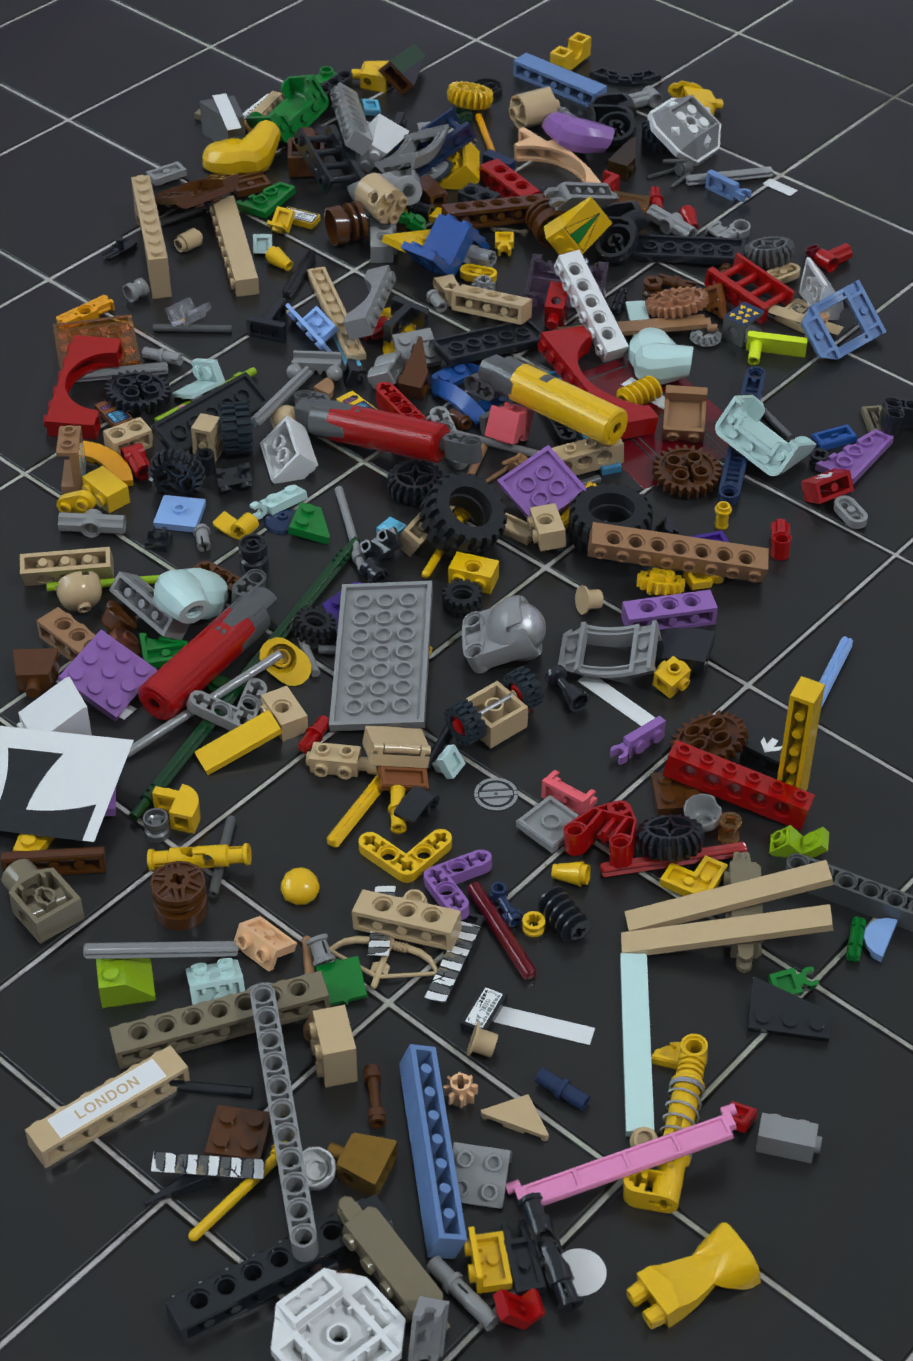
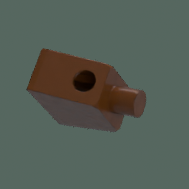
M58 648L13 649L19 691L26 692V695L30 698H37L40 695V691H48L54 687L61 666Z

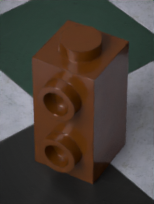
M430 175L419 177L422 186L421 202L426 204L433 203L436 208H441L442 204H447V191Z

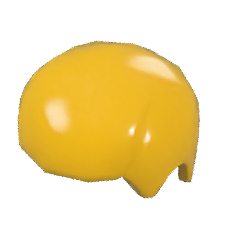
M300 867L293 868L284 875L280 891L285 901L295 905H306L316 898L320 886L316 875L312 871Z

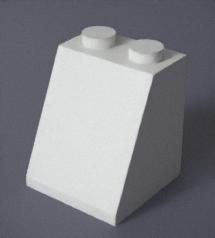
M378 114L368 125L373 139L369 149L364 156L357 152L355 155V159L361 169L368 173L375 167L374 162L383 160L404 139V135L409 134L407 129L381 114Z
M70 677L64 678L18 712L20 723H17V728L92 736L87 705Z

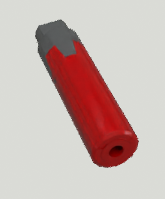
M251 569L234 583L231 605L139 687V699L149 714L164 721L172 719L186 706V701L193 691H202L269 629L270 620L276 615L278 598L269 589L265 588V572L259 569Z

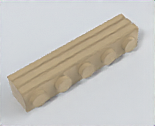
M271 91L252 112H259L262 116H267L283 101L282 93Z

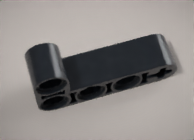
M894 397L884 399L879 416L882 432L895 436L899 434L901 426L913 428V400Z

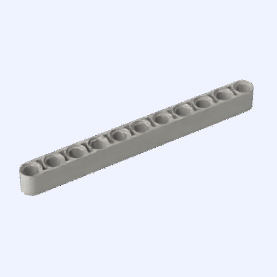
M259 984L252 988L250 997L293 1256L298 1261L309 1262L318 1255L319 1246L276 995L271 985ZM293 1190H300L299 1192H296V1193H292V1192H291V1191H293ZM298 1215H305L303 1218H295ZM302 1241H309V1243L305 1245L299 1244Z

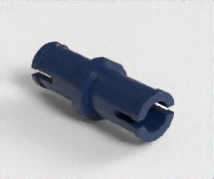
M545 1067L541 1068L535 1078V1082L553 1092L555 1098L559 1100L564 1099L581 1111L585 1109L590 1101L591 1096L571 1085L569 1079H562L548 1071Z

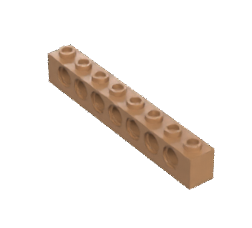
M593 522L589 533L587 557L763 583L768 572L769 548Z

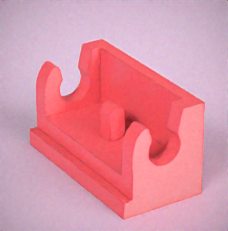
M553 770L542 780V798L545 799L551 795L579 816L597 803V797L594 796L597 791L591 789L585 794L557 777L560 773L557 770Z

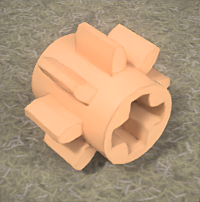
M461 1072L452 1077L448 1076L447 1085L443 1086V1095L448 1096V1104H453L460 1108H463L468 1103L473 1104L474 1095L478 1094V1084H473V1076H468Z

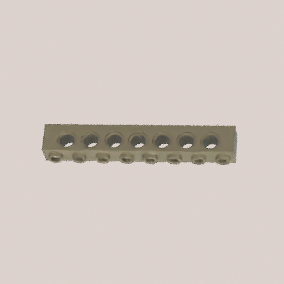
M321 970L269 984L275 991L281 1025L308 1018L310 1015H313L312 1011L331 1007ZM252 989L110 1027L119 1068L124 1069L134 1064H139L151 1057L156 1051L163 1050L170 1045L178 1054L256 1032L250 997Z

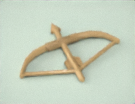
M354 936L344 938L329 947L331 954H334L341 960L346 959L347 957L335 950L350 944H369L370 937ZM390 938L389 954L390 951L394 950L419 956L430 964L433 971L388 974L390 966L386 963L388 956H382L380 961L374 962L371 970L361 966L363 972L374 977L371 983L372 989L377 988L380 979L435 976L438 970L433 958L425 951L408 943L395 942V938Z

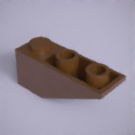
M419 336L416 344L412 345L410 358L405 361L402 375L398 376L397 386H399V390L404 396L424 400L430 386L423 339Z

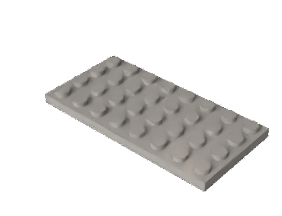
M432 581L342 584L329 718L330 731L365 730V726L425 728L433 596Z

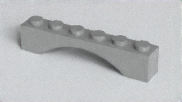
M389 265L367 270L364 280L369 295L359 306L347 314L343 322L350 340L373 334L396 282L395 273L391 271Z

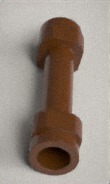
M368 1064L363 1068L364 1083L368 1085L369 1125L371 1128L380 1129L386 1125L385 1109L381 1107L379 1083L381 1082L380 1067L377 1064Z

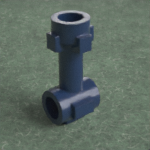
M494 882L488 894L494 906L501 907L504 912L502 918L509 927L518 926L522 922V912L520 909L512 907L508 901V888L503 882Z

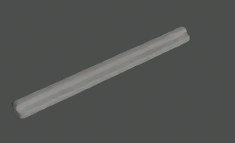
M305 366L296 376L251 417V423L254 428H257L270 417L313 374L310 367Z
M236 941L86 943L83 947V956L85 959L235 957L238 954L239 947Z

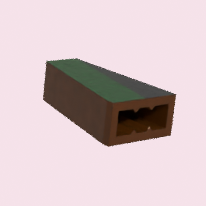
M413 44L379 69V72L403 95L415 85L426 55Z

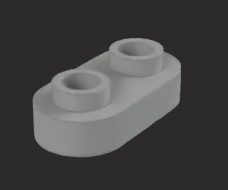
M839 496L835 499L833 509L847 526L852 529H861L866 526L868 514L852 497Z

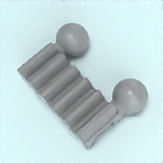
M294 350L293 360L286 371L287 376L292 379L302 368L308 366L313 373L316 370L321 375L322 371H325L328 378L332 381H338L343 375V371L340 368L341 352Z

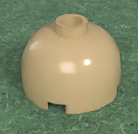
M82 571L61 578L58 581L59 586H55L61 604L66 609L74 612H89L100 601L102 595V585L97 573L88 571L89 575H82Z

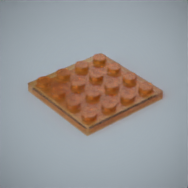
M131 314L53 324L60 371L63 369V358L67 357L68 344L72 342L74 335L121 339L124 354L120 366L141 364Z

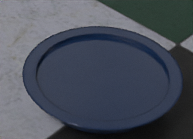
M285 509L274 515L268 514L264 519L265 528L274 534H288L289 525L296 511Z

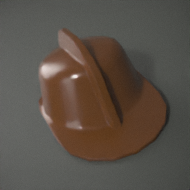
M113 600L107 602L106 611L101 623L108 630V635L116 627H122L130 632L133 629H137V619L131 611Z

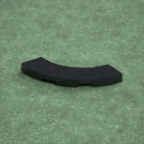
M599 67L589 74V77L596 81L624 87L644 86L661 81V75L651 69L631 72V75H621L618 71Z

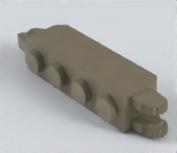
M734 852L733 861H730L729 871H724L723 886L761 877V866L756 862H751L748 852ZM763 903L725 912V918L763 913ZM764 940L725 945V947H730V958H736L738 972H750L752 960L762 955V943Z
M349 1196L341 1197V1200L339 1199L336 1214L344 1225L342 1230L344 1244L350 1251L355 1250L360 1256V1263L363 1269L369 1275L373 1274L380 1282L379 1288L387 1299H393L398 1306L397 1310L405 1318L406 1323L410 1322L412 1324V1317L419 1296L443 1300L442 1291L377 1208L367 1207L362 1210L358 1203L354 1202V1199ZM447 1321V1329H446V1332H447V1331L449 1330V1328H450V1325H449L448 1321Z

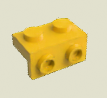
M474 1226L468 1227V1238L464 1244L465 1257H471L472 1264H468V1276L470 1283L475 1282L477 1294L495 1292L500 1289H512L513 1283L503 1231L475 1234Z

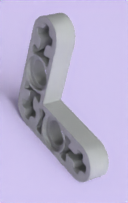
M250 679L236 707L203 691L196 690L189 695L186 707L191 713L232 731L242 725L239 723L242 716L246 718L244 723L257 716L259 706L262 704L261 695L266 693L267 686L261 679ZM254 688L257 689L255 696L251 695ZM243 703H250L254 709L249 710L245 708ZM214 710H222L225 716L217 715Z

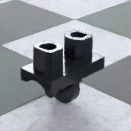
M394 526L388 530L383 528L377 532L376 538L371 541L365 539L360 543L361 551L365 555L366 560L373 557L378 561L385 557L388 559L395 557L394 551L403 546L398 537L397 528Z

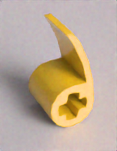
M224 511L213 521V526L228 536L240 540L245 535L252 534L258 528L259 522L251 513H244L237 520Z

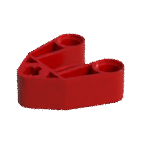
M618 800L590 808L564 826V848L567 854L573 856L584 854L599 838L603 844L609 841L610 864L612 866L625 868L632 864L637 844V819L628 802Z

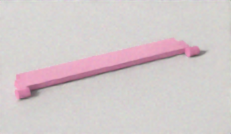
M734 1103L720 1108L721 1116L521 1186L518 1179L506 1183L508 1195L516 1193L519 1200L527 1194L540 1192L543 1197L541 1203L545 1206L734 1139L732 1130L737 1129L732 1116L737 1114Z

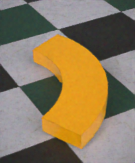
M83 441L87 462L98 463L104 466L126 485L133 486V475L124 458L106 446Z

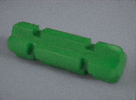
M856 916L852 918L846 959L848 961L858 962L860 960L866 920L863 917L859 918Z

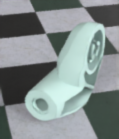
M651 327L642 329L631 339L628 347V360L634 367L635 376L638 379L650 375L656 378L660 385L689 377L693 346L676 345L663 330Z
M186 568L164 572L159 575L154 586L153 602L158 608L186 624L195 623L200 619H211L221 614L228 601V587L225 580L218 574L201 568Z

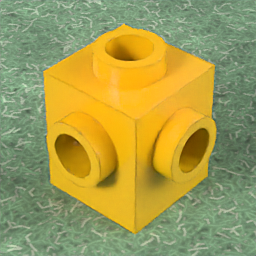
M672 656L668 661L661 662L657 667V671L654 672L653 686L671 699L679 690L684 691L688 687L691 669H689L684 661H679L676 657Z

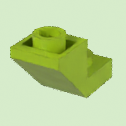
M789 825L771 834L769 853L772 856L785 858L796 853L814 858L828 851L829 832L824 827H821L802 836L795 828Z

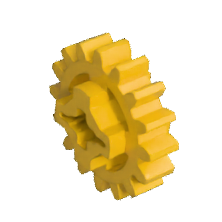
M655 567L652 568V571L647 569V571L638 573L636 586L640 587V590H647L646 592L649 595L667 596L684 592L686 582L685 578H682L681 575H675V572L672 570Z

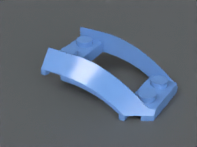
M860 280L810 306L801 322V327L817 357L825 359H840L887 332ZM845 299L863 334L837 348L819 313Z

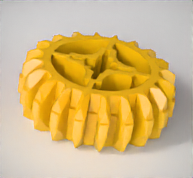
M456 81L451 83L447 89V100L461 108L478 111L486 110L493 103V91L484 85L473 82Z

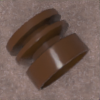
M544 197L530 205L526 211L525 221L542 246L553 248L546 239L544 226L564 214L565 211H556L554 207L549 205L550 198Z
M359 201L347 202L343 205V208L340 205H335L325 209V227L328 237L334 246L348 244L349 240L357 242L367 238V218Z
M187 861L169 862L159 867L152 875L150 886L156 920L163 927L178 931L192 929L199 925L207 916L206 883L203 871L197 865Z

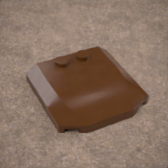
M238 173L208 175L204 179H195L158 193L154 197L156 205L170 209H187L193 206L194 208L204 206L208 200L215 202L220 200L222 195L235 191L240 178Z

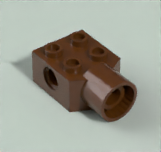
M303 128L307 136L318 135L312 128ZM289 138V177H314L292 141L293 138ZM324 142L312 143L315 150L324 149ZM325 156L320 157L322 162L325 163Z

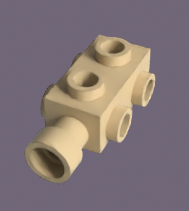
M314 742L311 751H308L306 755V766L310 767V773H314L318 777H325L327 774L338 775L339 778L347 780L351 777H358L359 771H366L371 775L378 774L377 769L379 766L371 765L368 757H362L361 746Z

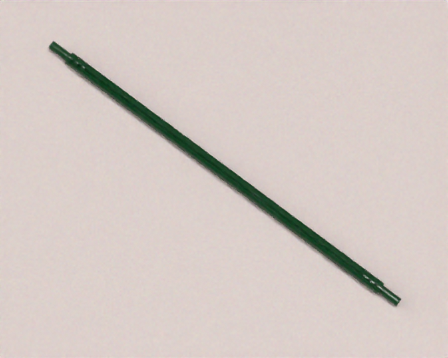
M354 536L345 548L339 550L268 640L275 637L287 638L292 631L297 611L301 610L302 607L307 609V606H312L351 558L354 542L358 541L360 543L358 537ZM261 648L241 673L260 662ZM248 681L220 698V700L233 705L242 694ZM220 709L214 710L215 713L219 716L225 715V713ZM206 719L201 721L141 795V801L129 814L133 821H137L148 806L153 805L152 792L155 786L167 788L217 724Z

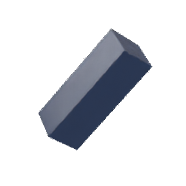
M491 149L483 153V164L498 158L512 170H516V160Z

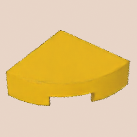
M671 1042L670 1045L656 1049L651 1057V1063L677 1070L681 1042Z

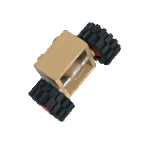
M520 666L503 676V685L496 681L468 698L462 699L446 708L444 712L446 716L445 722H448L447 727L451 729V735H455V740L457 742L460 741L461 745L469 746L480 739L491 749L527 728L528 711L540 705L544 694L541 693L543 689L538 685L540 682L535 679L536 675L534 673L530 674V669Z

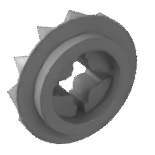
M707 328L694 329L690 333L691 341L703 347L717 345L721 341L722 336L719 329L716 332H707Z

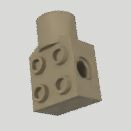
M19 859L10 864L4 871L2 884L9 891L12 911L40 944L84 919L81 898L54 868L38 870L29 859Z

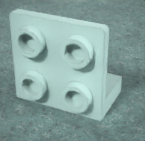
M203 358L192 360V372L197 381L172 394L173 397H178L182 400L191 399L194 401L203 396L202 394L210 392L225 383L218 361Z
M223 958L218 960L217 963L208 965L206 963H196L191 968L185 969L192 1005L245 991L244 979L237 959Z

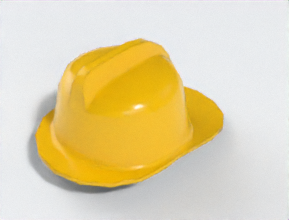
M280 637L269 639L263 644L260 650V661L277 650L283 656L282 659L266 669L269 673L288 686L301 685L308 680L312 665L309 657L290 641Z

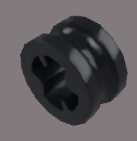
M822 448L813 449L810 453V465L815 467L817 462L828 460V451Z

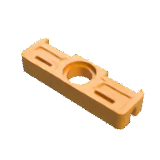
M107 295L95 298L57 316V326L64 332H68V330L80 324L85 325L99 318L101 314L110 310L114 311V301L109 299Z

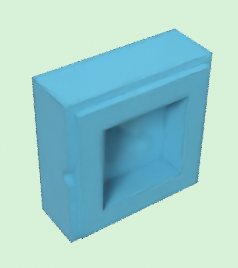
M361 99L360 103L364 115L377 116L381 113L378 100Z
M389 517L376 527V533L383 528L388 530L394 526L397 528L399 536L407 525Z

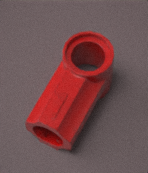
M847 243L829 251L820 249L814 256V263L830 273L837 268L838 264L852 258L853 252Z
M137 443L120 448L121 457L128 463L135 478H139L141 481L148 479L149 461L146 458L143 444Z
M777 519L771 523L770 556L779 561L788 559L790 555L792 537L790 535V524L785 519Z

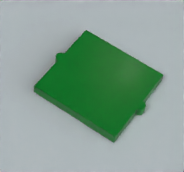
M358 956L342 960L335 959L334 962L316 966V970H321L329 994L330 1006L342 1003L348 1005L351 1001L368 997Z

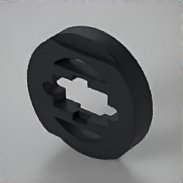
M481 78L473 82L492 88L493 97L502 94V83L499 80Z

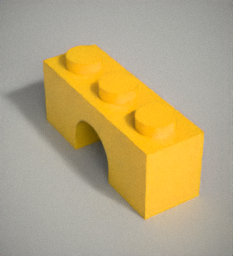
M576 32L568 39L567 48L558 46L550 53V63L571 71L591 55V36Z

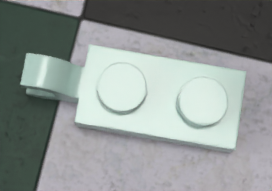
M289 485L284 490L270 494L259 502H252L249 506L254 510L258 508L257 512L253 513V515L259 520L268 513L274 515L308 499L306 490L297 485Z

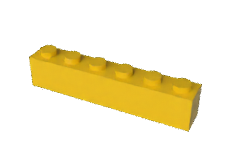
M801 676L789 698L777 780L806 791L808 789L825 684Z

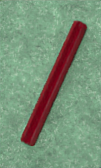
M477 881L469 884V895L481 914L485 916V920L523 979L528 981L536 976V968L481 884Z

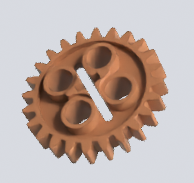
M680 286L677 289L674 287L670 290L664 289V291H658L657 294H652L651 297L645 300L648 315H652V317L657 316L658 318L665 317V319L668 317L674 319L676 316L683 317V315L690 316L692 313H697V310H703L709 304L708 292L702 290V288L696 289V286L689 288V286L682 288Z

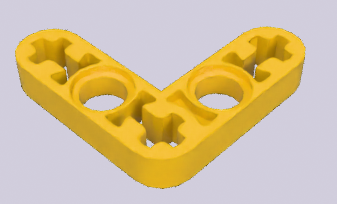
M437 829L431 832L408 853H404L374 832H366L359 837V851L364 857L399 881L409 883L420 877L426 869L433 866L451 850L452 835L445 829ZM424 852L431 856L427 859H421L418 857V854ZM385 854H392L395 856V858L392 860H384L382 856Z

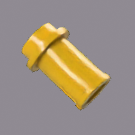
M720 501L714 508L716 513L714 525L717 529L724 530L728 528L729 514H731L732 508L728 502Z

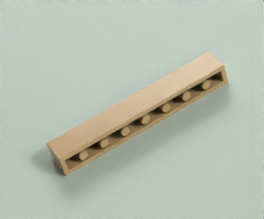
M234 196L221 197L220 200L212 202V206H209L213 227H215L216 237H218L219 248L221 247L224 266L227 268L231 290H235L236 297L259 294L257 272Z

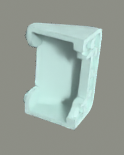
M754 395L734 396L715 425L716 434L770 476L783 474L807 457L817 445L806 436H799L789 443L760 421L764 415L765 407Z

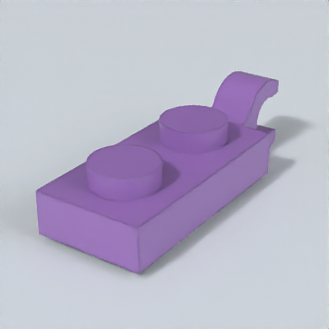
M658 716L624 736L622 743L611 747L610 757L620 755L618 756V764L621 765L634 755L642 753L654 743H659L665 735L666 721L661 716Z

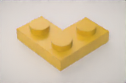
M706 855L695 872L671 862L660 878L659 886L682 896L714 889L722 881L724 871L728 870V865Z

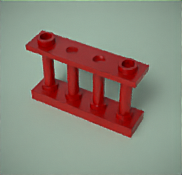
M736 253L733 267L722 273L714 267L707 269L704 283L707 287L722 283L725 300L735 307L743 302H747L763 310L764 315L756 320L759 324L766 322L769 308L779 302L787 306L793 301L795 294L794 290L740 253ZM736 273L744 277L736 283L729 278ZM751 282L758 287L751 292L743 288ZM765 292L773 297L766 302L757 298Z

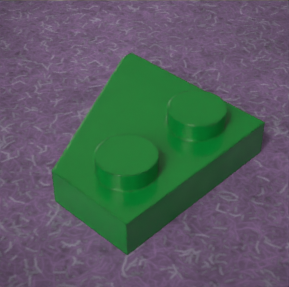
M300 502L289 525L288 534L328 545L330 535L322 509L312 504Z
M139 633L143 660L156 669L161 668L188 643V641L172 640L162 636L159 637V640L147 638L146 633Z

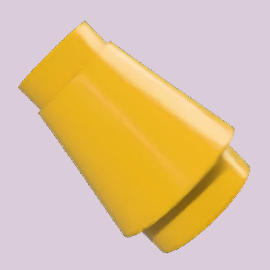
M272 246L267 250L265 258L268 263L285 271H289L293 267V262L279 247Z
M583 861L553 864L551 875L552 879L581 887L583 884L588 885L591 869L590 865L584 864Z

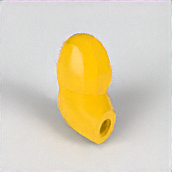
M264 120L260 121L243 139L229 138L213 142L203 151L202 165L206 170L217 174L238 173V175H244L260 170L262 172L267 171L273 162L280 141V130L275 123Z

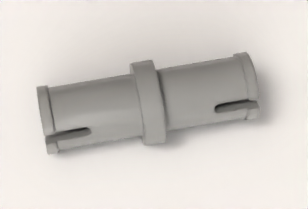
M146 346L142 350V358L145 360L158 361V363L167 362L178 366L183 362V354L180 352L167 351L166 348L154 349Z

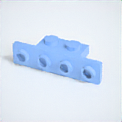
M287 303L285 305L289 310L287 314L294 322L298 320L296 324L303 332L307 330L305 334L312 342L317 340L315 345L321 351L332 352L325 342L339 331L333 322L318 306L302 318Z

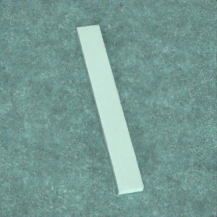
M620 953L626 1137H631L633 1131L639 1127H648L654 1131L647 954Z

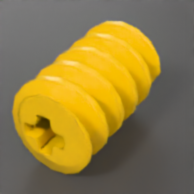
M650 375L621 387L616 392V398L639 405H646L649 401L652 402L662 396L660 383Z

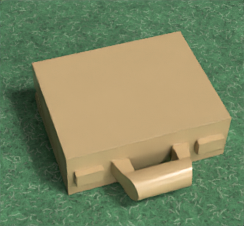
M365 726L362 744L371 765L428 768L430 759L428 755L431 753V746L428 745L422 729Z

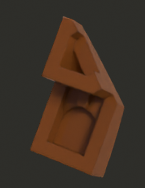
M722 283L703 288L702 290L708 292L709 304H707L705 309L723 319L727 313Z

